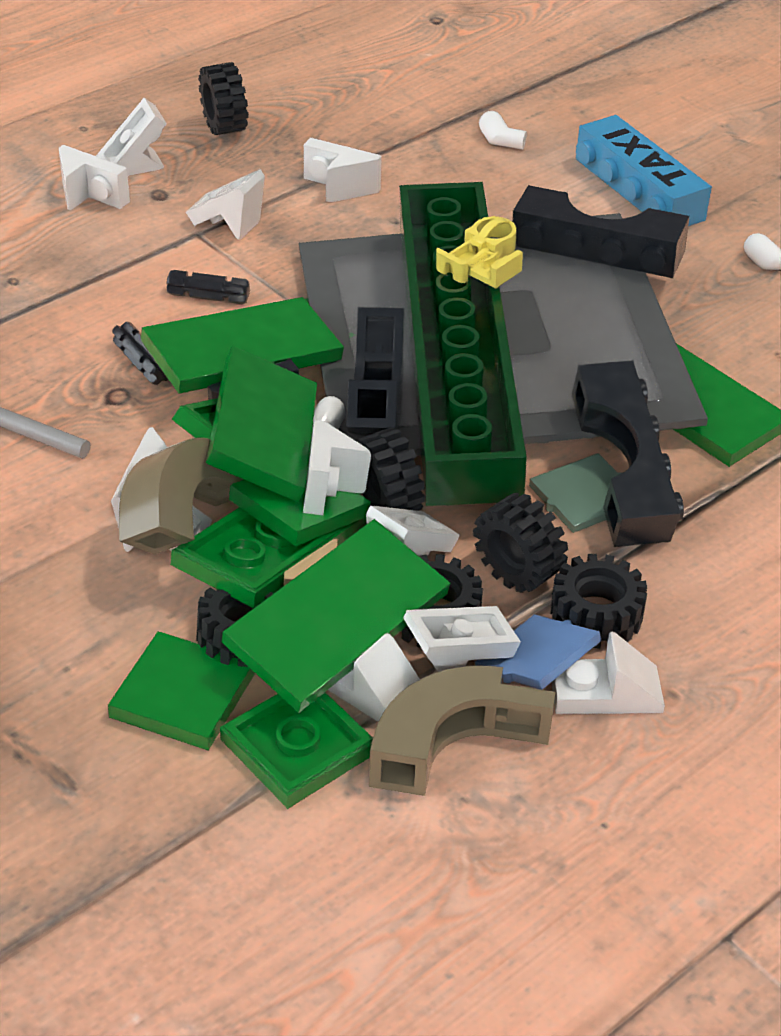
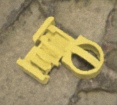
M496 216L484 217L478 220L473 226L465 230V243L449 253L440 248L436 249L437 271L444 275L449 272L452 273V278L460 283L468 282V275L496 289L522 271L523 252L520 250L515 251L517 229L515 224L509 219Z

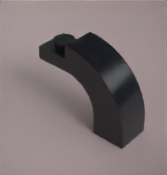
M358 307L354 380H348L347 429L349 433L373 434L388 428L399 430L404 370V308Z

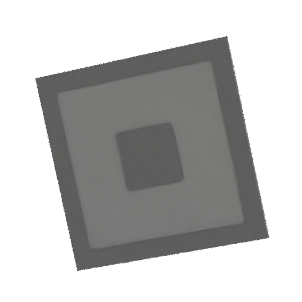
M620 213L593 216L603 219H622ZM401 233L299 243V253L309 305L344 346L341 360L320 364L325 396H335L340 399L346 409V417L338 430L353 440L370 435L367 433H349L347 429L348 380H354L358 307L404 308V370L399 431H401V437L405 436L409 441L408 449H413L416 456L421 455ZM516 246L515 251L520 250L523 252L522 271L500 285V293L525 444L601 437L581 431L571 395L578 365L633 360L639 379L643 378L646 382L648 410L650 415L657 417L659 430L707 426L708 417L646 273Z

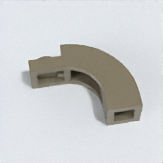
M208 438L188 439L153 453L136 463L123 485L119 504V541L154 555L193 541V497L215 507L230 501V485L244 479L206 463L210 442Z
M496 666L457 667L420 679L399 693L391 701L377 724L370 750L369 787L425 796L431 766L436 756L449 744L466 737L479 735L495 736L548 745L556 692L502 684L503 667Z

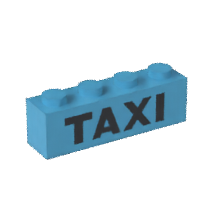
M613 115L579 126L576 160L641 212L651 208L690 216L688 226L706 220L712 186L619 116Z

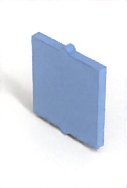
M534 614L514 630L521 642L513 658L476 660L475 665L503 667L502 678L504 683L517 682L543 690L601 641L599 631L573 625L571 620L561 622Z

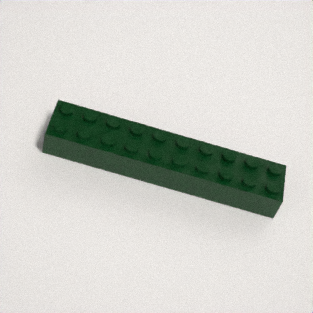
M483 182L399 185L400 233L426 506L498 503L513 493H518L521 496L525 494L527 456L500 286L495 289L468 275V282L460 283L452 278V273L449 272L444 275L436 269V249L440 248L448 253L465 243V230L473 226L478 220L488 217Z

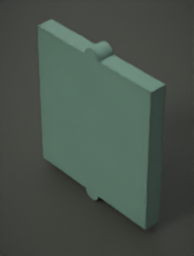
M597 453L530 478L529 486L546 503V510L554 512L574 533L606 520L603 506L610 480L620 475L621 472L618 473Z

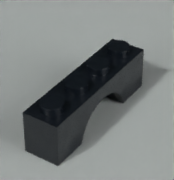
M528 185L513 210L512 222L517 228L516 247L673 278L686 250L690 216L648 208L640 214L628 218H597L576 209L571 204L567 192Z
M633 360L578 365L571 395L581 431L601 436L612 442L622 451L629 464V468L625 472L610 480L603 506L614 547L671 542L677 522L683 519L684 506L680 493L674 492L670 481V458L667 453L661 452L658 442L660 434L657 417L650 415L648 410V390L645 380L643 378L639 379Z

